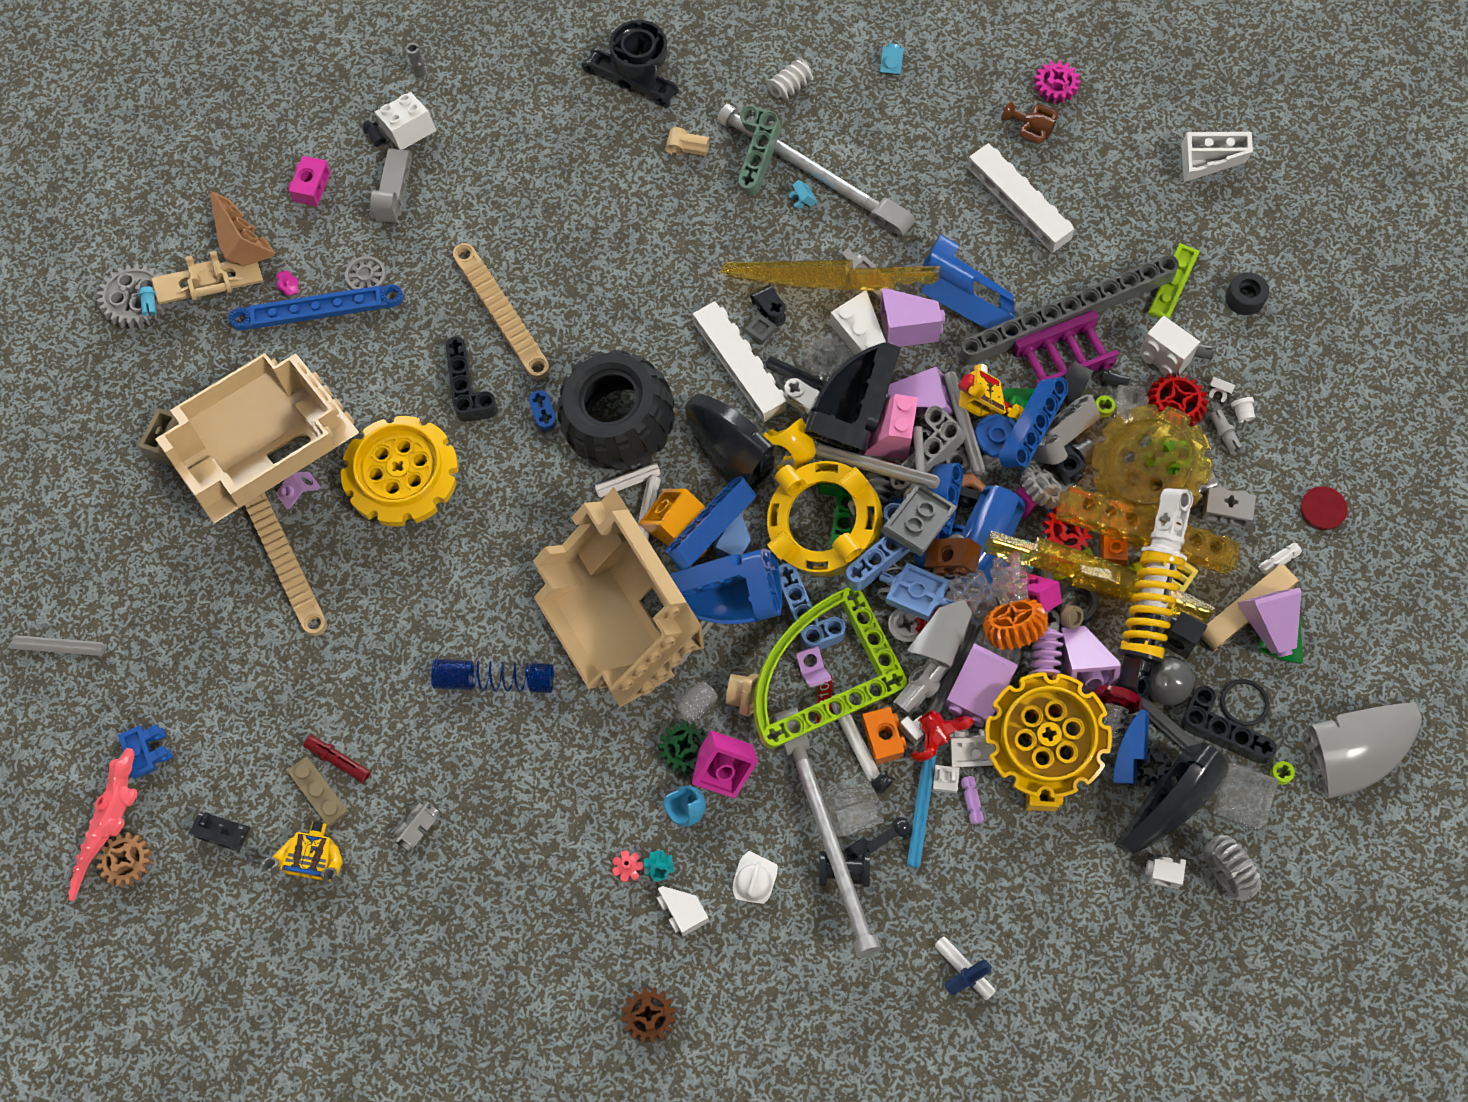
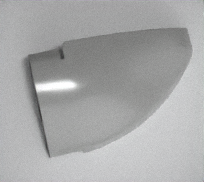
M1416 702L1387 705L1340 714L1336 717V721L1329 720L1309 725L1304 730L1302 740L1311 765L1314 764L1316 770L1314 773L1319 786L1324 790L1322 795L1325 799L1360 792L1384 778L1401 762L1409 752L1422 724V716Z

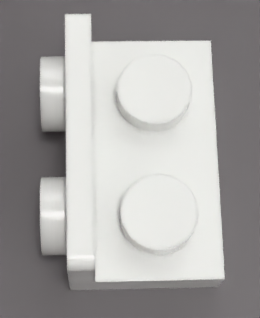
M985 728L979 729V733L959 730L949 735L951 738L952 767L992 765L989 755L994 752V747L985 743Z

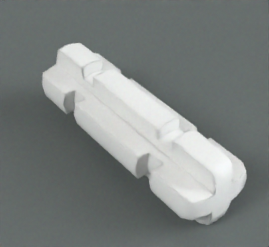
M1292 543L1287 546L1288 548H1284L1270 557L1269 560L1267 559L1259 565V569L1264 575H1268L1282 563L1286 564L1292 558L1294 559L1300 555L1302 550L1299 545Z

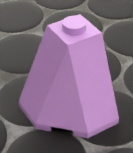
M937 367L889 385V394L886 395L887 400L894 394L918 397L915 414H925L926 410L934 405L941 407L949 415L954 414L944 380L945 376Z
M1079 626L1074 630L1066 627L1061 628V633L1064 634V637L1060 638V642L1063 643V646L1060 648L1064 675L1082 682V692L1084 694L1094 692V689L1098 686L1115 685L1119 679L1121 665L1111 652L1086 626Z

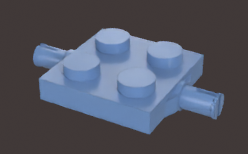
M906 563L903 570L896 576L884 571L880 575L879 581L891 585V590L886 596V604L928 622L937 608L955 603L944 597L950 585V580L912 564Z

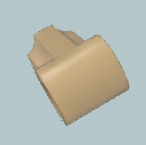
M673 127L670 129L665 150L669 154L678 153V155H682L684 152L706 156L709 147V137L688 134L683 128Z

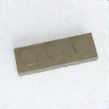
M307 756L287 770L328 827H331L349 813Z

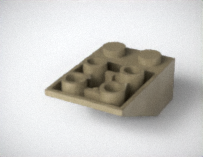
M157 408L138 447L146 458L173 466L155 440V438L178 425L170 411Z

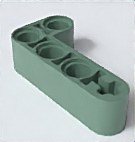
M746 106L740 111V120L744 128L749 132H753L754 135L738 181L745 194L755 195L761 189L781 132V124L774 112L754 106ZM750 116H755L754 120L746 121ZM775 122L773 126L766 127L767 123ZM762 141H768L767 145L759 146ZM761 161L758 166H752L753 162Z

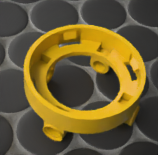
M819 461L802 466L797 470L791 465H786L776 473L775 479L780 485L773 494L768 508L767 528L771 541L767 545L780 560L784 559L796 569L808 575L816 577L838 576L846 573L851 563L878 542L883 525L881 502L875 489L856 467L851 468L845 464L832 461ZM819 483H833L843 487L850 493L856 506V521L851 534L844 533L839 536L832 545L833 549L827 551H811L803 548L795 541L789 528V513L793 502L805 489ZM868 507L875 509V514H872V530H866ZM807 561L813 563L828 562V569L826 566H814V570L806 567Z

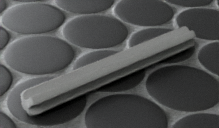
M954 371L947 372L944 375V380L957 423L964 429L966 434L963 443L972 473L974 475L981 474L985 471V466L968 411L959 406L960 389L958 388L957 374Z

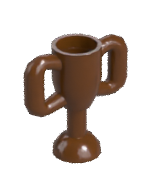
M1009 100L1001 120L1007 121L1014 118L1024 122V125L1019 130L1020 136L1025 140L1040 144L1051 135L1058 119V113L1052 108L1038 104L1033 107L1031 113L1025 114L1015 110L1014 103Z

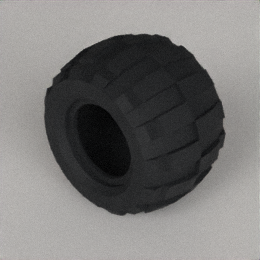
M612 350L611 353L605 354L600 351L591 354V358L584 362L580 360L572 367V374L563 380L560 388V397H558L557 414L561 425V432L578 456L588 459L589 463L604 469L614 467L616 470H629L632 465L638 463L642 466L651 460V456L656 451L661 452L668 441L667 434H670L671 430H673L675 412L673 410L674 398L663 374L654 368L652 363L639 355L633 354L631 356V354L624 350ZM618 390L635 391L634 406L622 419L606 423L597 421L590 416L595 404L607 394Z

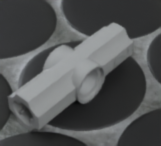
M929 659L924 666L918 667L911 673L908 679L910 683L893 703L900 711L911 716L925 698H929L937 692L940 687L939 681L950 668L939 666Z

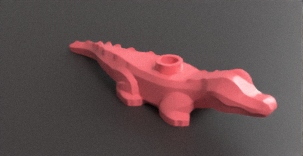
M131 748L125 749L119 759H114L109 763L107 789L95 803L96 809L92 820L89 822L90 827L85 834V842L81 844V853L76 857L77 864L73 868L74 873L70 881V890L68 891L70 901L75 900L86 870L94 856L110 836L116 837L124 827L123 814L137 797L138 792L136 789L127 788L128 776L132 770L135 754Z

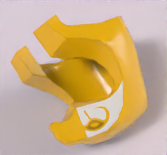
M802 418L795 421L786 430L778 432L770 429L768 433L765 432L763 434L772 444L783 446L791 453V456H784L782 464L776 467L778 470L786 465H791L797 470L811 461L816 454L813 439L804 433L806 424Z

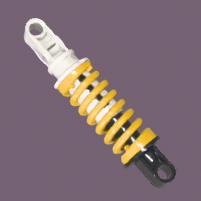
M1166 488L1161 493L1154 531L1150 536L1152 539L1151 545L1141 549L1140 564L1144 568L1139 569L1137 572L1140 581L1134 584V588L1138 593L1132 595L1131 600L1135 605L1131 606L1128 610L1133 618L1127 619L1125 623L1126 627L1130 630L1123 633L1125 641H1121L1117 652L1119 655L1124 656L1117 686L1135 692L1141 698L1146 697L1150 691L1149 679L1153 666L1164 661L1165 649L1155 645V641H1166L1168 639L1166 634L1158 633V628L1169 629L1171 624L1160 619L1173 615V610L1167 608L1168 603H1176V598L1170 596V592L1179 590V586L1173 584V579H1180L1182 577V574L1175 570H1183L1184 564L1187 561V557L1180 553L1181 546L1185 542V530L1187 528L1190 508L1193 504V495L1187 489Z

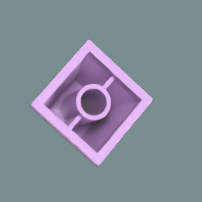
M1300 588L1280 590L1237 602L1238 607L1271 653H1277L1278 657L1293 654L1292 649L1297 648L1301 604Z

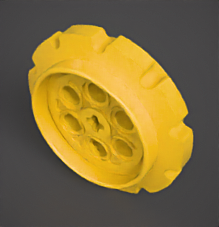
M396 416L392 423H387L383 419L366 427L362 431L364 437L360 440L353 439L343 457L345 464L348 466L341 469L342 486L347 496H353L350 502L355 510L368 520L377 516L381 525L394 527L404 526L408 519H413L415 523L422 522L437 513L436 505L440 502L447 503L455 490L457 482L452 475L459 471L457 455L452 445L446 446L449 443L446 434L432 423L422 426L419 418L410 416ZM410 448L408 452L402 453L404 449ZM388 455L387 458L379 460L382 456ZM420 462H426L423 466H417ZM376 476H382L379 480H374ZM415 482H421L418 486L412 487V484ZM393 489H399L396 493L390 494V491Z
M1045 672L1024 676L1019 680L1020 687L1018 689L1013 688L1011 685L1007 686L992 704V708L996 710V716H989L985 723V743L994 747V752L989 755V759L997 773L1002 778L1007 776L1013 777V788L1024 794L1038 797L1042 790L1047 791L1050 798H1060L1074 794L1078 791V782L1089 785L1097 778L1105 766L1100 756L1101 754L1110 753L1112 744L1111 727L1102 723V718L1107 715V711L1094 692L1089 694L1082 692L1083 683L1075 678L1064 674H1057L1054 680H1050ZM1053 705L1059 708L1060 716L1058 718H1053L1049 715L1048 709L1050 706ZM1026 711L1035 713L1037 718L1035 723L1031 724L1025 720L1024 715ZM1068 723H1072L1077 727L1078 732L1076 736H1071L1067 733L1066 725ZM1046 729L1048 733H1053V737L1050 738V741L1048 740V738H1043L1042 734L1046 732ZM1024 734L1029 737L1030 745L1028 747H1022L1018 743L1019 735ZM1061 747L1070 749V759L1066 760L1060 756L1059 751ZM1038 752H1042L1047 756L1046 765H1040L1036 762L1035 757Z

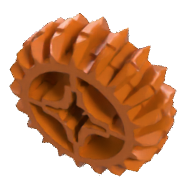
M1018 598L1015 601L1010 599L1007 603L1002 602L1000 606H994L993 611L987 612V616L983 618V631L987 641L994 648L1000 647L1001 650L1007 648L1013 650L1017 647L1021 649L1022 646H1030L1031 642H1037L1038 637L1044 636V632L1048 630V617L1044 607H1042L1041 603H1037L1036 600L1030 601L1029 598L1024 600Z

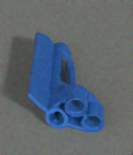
M940 234L920 271L926 273L921 293L985 329H990L1016 318L1013 294L956 258L954 255L959 244ZM974 281L999 294L1000 308L974 294ZM1007 333L1009 336H1014L1012 333Z

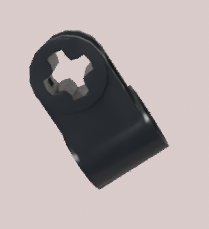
M771 284L750 294L753 305H757V310L760 311L763 317L775 324L776 327L782 326L785 323V304Z

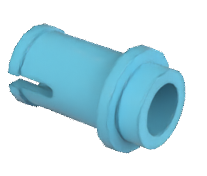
M141 287L138 296L141 298L142 315L149 316V312H151V316L156 315L154 300L156 292L153 291L152 287Z

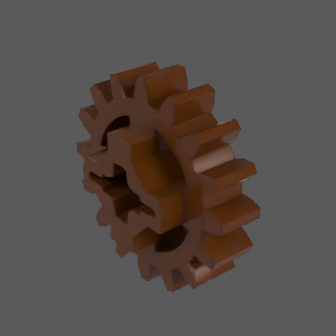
M643 987V993L640 995L636 990L633 991L635 996L633 1000L626 998L629 1007H622V1012L626 1013L627 1016L621 1018L622 1023H629L625 1027V1031L630 1032L633 1030L631 1037L633 1040L640 1036L642 1044H645L647 1038H650L652 1044H655V1037L659 1036L661 1040H665L663 1033L665 1031L672 1033L669 1024H675L676 1019L671 1017V1015L677 1013L676 1008H669L673 1000L672 998L665 1000V991L658 995L656 987H653L651 992H648L646 987ZM651 999L658 1000L664 1007H656L652 1004ZM640 1001H642V1005L639 1008V1010L633 1012L635 1006ZM651 1009L652 1013H656V1015L652 1016V1021H647L646 1017H642L646 1015V1010ZM665 1019L664 1024L656 1030L659 1020ZM634 1024H643L647 1032L640 1031Z

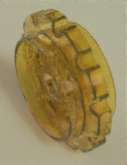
M1143 405L1132 408L1130 410V417L1123 418L1121 415H1118L1105 427L1102 434L1106 439L1103 443L1095 444L1092 455V467L1099 470V475L1094 477L1095 486L1103 500L1107 502L1114 500L1113 510L1134 521H1137L1141 515H1145V520L1148 523H1155L1160 505V496L1164 489L1190 490L1193 495L1192 507L1201 499L1202 494L1199 492V487L1201 485H1208L1212 476L1213 461L1211 458L1205 457V453L1211 449V446L1199 425L1189 427L1191 418L1187 414L1169 406L1163 412H1158L1156 405ZM1151 437V444L1147 447H1142V439ZM1168 442H1173L1174 449L1168 453L1164 452V445ZM1129 453H1134V460L1126 464L1124 462L1125 456ZM1149 460L1154 461L1156 464L1154 468L1148 464ZM1179 464V472L1175 475H1170V466ZM1134 475H1139L1140 482L1134 486L1130 485V478ZM1161 480L1163 482L1161 490L1153 491V483Z

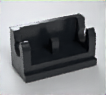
M199 812L192 828L189 830V834L196 839L240 853L250 827L211 815L207 812Z

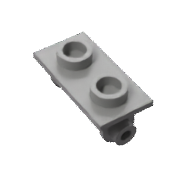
M424 801L423 804L418 803L410 812L412 818L408 823L402 822L394 832L397 835L394 841L399 842L401 839L403 841L401 846L407 851L410 848H414L424 835L417 828L421 826L427 831L438 818L437 814L439 811L433 806L428 809L429 802Z

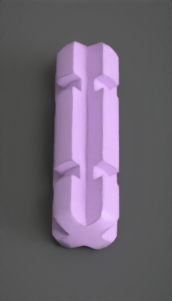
M973 776L964 777L961 783L962 788L965 789L964 797L967 810L970 812V823L980 824L984 821L982 811H980L981 804L978 791L975 789V778Z

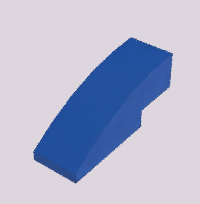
M1146 710L1138 712L1123 737L1115 763L1113 783L1137 785L1138 761H1148L1149 712Z

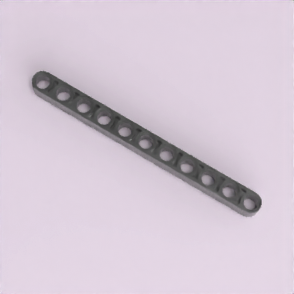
M1172 255L1162 256L968 337L962 342L960 359L966 365L977 364L1013 349L1014 343L1018 339L1093 310L1096 313L1170 283L1175 278L1179 261ZM1026 325H1032L1034 328H1029ZM1007 333H1012L1015 336H1009ZM988 341H991V342H993V343H995V344L991 345V344H988L987 342H988ZM966 350H973L975 352L969 353Z

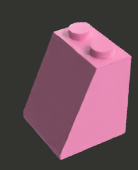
M894 394L884 402L878 424L873 432L870 431L871 437L865 455L904 461L908 458L918 397Z

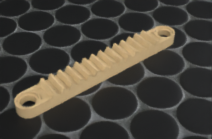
M467 243L457 245L453 250L455 262L529 376L535 380L544 379L549 374L550 368L538 344L535 343L533 337L474 248ZM467 251L470 253V256L466 259L459 258L461 252ZM536 364L544 366L543 371L539 373L534 372L532 368Z
M264 492L246 503L245 507L303 629L311 636H319L327 628L326 618ZM311 620H321L320 626L317 629H310L309 623Z

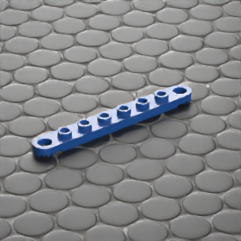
M396 284L381 287L374 286L251 305L246 308L239 307V309L235 308L234 311H231L232 313L229 314L228 319L235 330L243 331L396 307L402 303L404 295L401 288ZM389 293H398L397 297L393 298V300L387 299ZM238 316H246L241 324L235 323Z

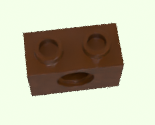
M970 538L934 539L927 549L924 566L938 576H947V573H953L958 576H966L967 573H977L982 546Z

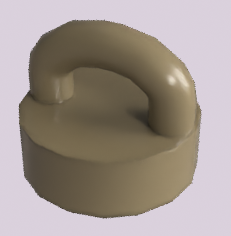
M1065 604L1060 610V623L1066 628L1077 629L1083 621V610L1078 606Z

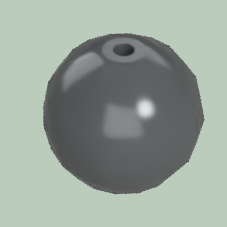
M1164 656L1163 663L1155 664L1151 670L1149 679L1150 691L1148 695L1157 703L1174 706L1182 703L1190 696L1194 688V675L1185 661L1177 657Z

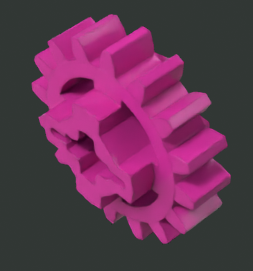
M1060 60L1057 64L1050 61L1049 66L1043 64L1042 69L1037 70L1034 79L1035 91H1039L1038 96L1045 95V101L1053 99V104L1057 100L1064 103L1065 98L1072 100V96L1077 94L1080 86V75L1075 73L1076 68H1068L1069 63L1061 65Z

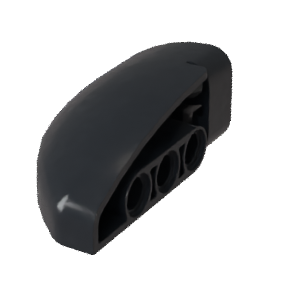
M883 342L863 350L842 364L831 374L816 396L804 433L822 445L859 455L865 454L871 437L870 431L873 432L878 424L901 347Z
M695 394L685 406L686 417L697 443L714 468L728 483L742 476L752 490H754L772 473L775 467V445L760 432L755 433L757 426L727 404L710 396Z
M1208 743L1186 746L1170 770L1164 773L1115 842V845L1127 853H1137L1154 845L1192 817L1212 796L1228 773V764L1222 753ZM1173 776L1178 781L1174 787L1171 785V778ZM1161 796L1163 800L1157 804V799Z

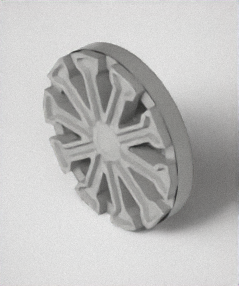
M362 256L354 259L347 266L345 279L352 290L364 288L365 283H367L368 287H381L386 279V270L379 259L372 256ZM351 278H357L352 282L349 280Z

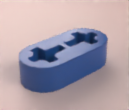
M536 390L529 397L536 424L539 429L550 431L557 423L552 404L545 391ZM539 397L543 402L544 407L542 408L539 407L536 400ZM546 413L549 419L548 424H545L542 414Z

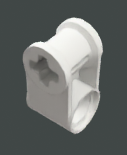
M792 378L786 382L784 393L787 396L788 401L786 402L798 409L802 414L806 413L809 415L819 391L797 378Z

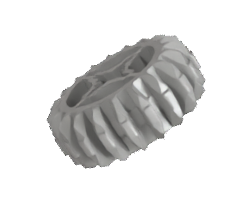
M1221 835L1213 838L1204 846L1205 862L1209 865V869L1223 889L1228 892L1229 896L1243 902L1246 899L1249 900L1261 890L1262 882L1260 874L1257 872V867L1253 864L1247 852L1233 838Z

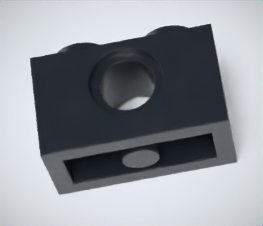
M1182 611L1178 618L1172 617L1169 622L1171 624L1170 628L1164 630L1163 634H1166L1168 639L1163 641L1162 646L1187 660L1208 625Z

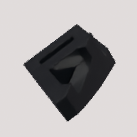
M1075 361L1070 363L1064 376L1068 384V392L1065 397L1067 406L1081 396L1093 373V370Z

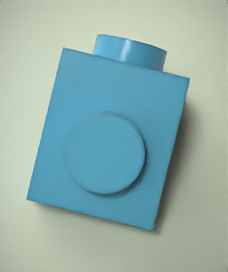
M889 43L887 47L883 46L880 73L901 75L904 48H900L899 44Z

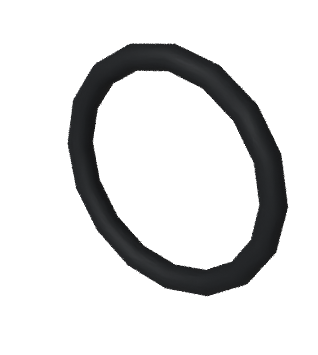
M1248 679L1234 680L1228 683L1221 692V709L1229 720L1245 727L1255 726L1262 722L1269 713L1270 702L1268 694L1255 681ZM1237 684H1247L1260 691L1264 698L1265 707L1264 712L1259 718L1245 722L1236 719L1229 713L1226 708L1225 697L1231 687Z

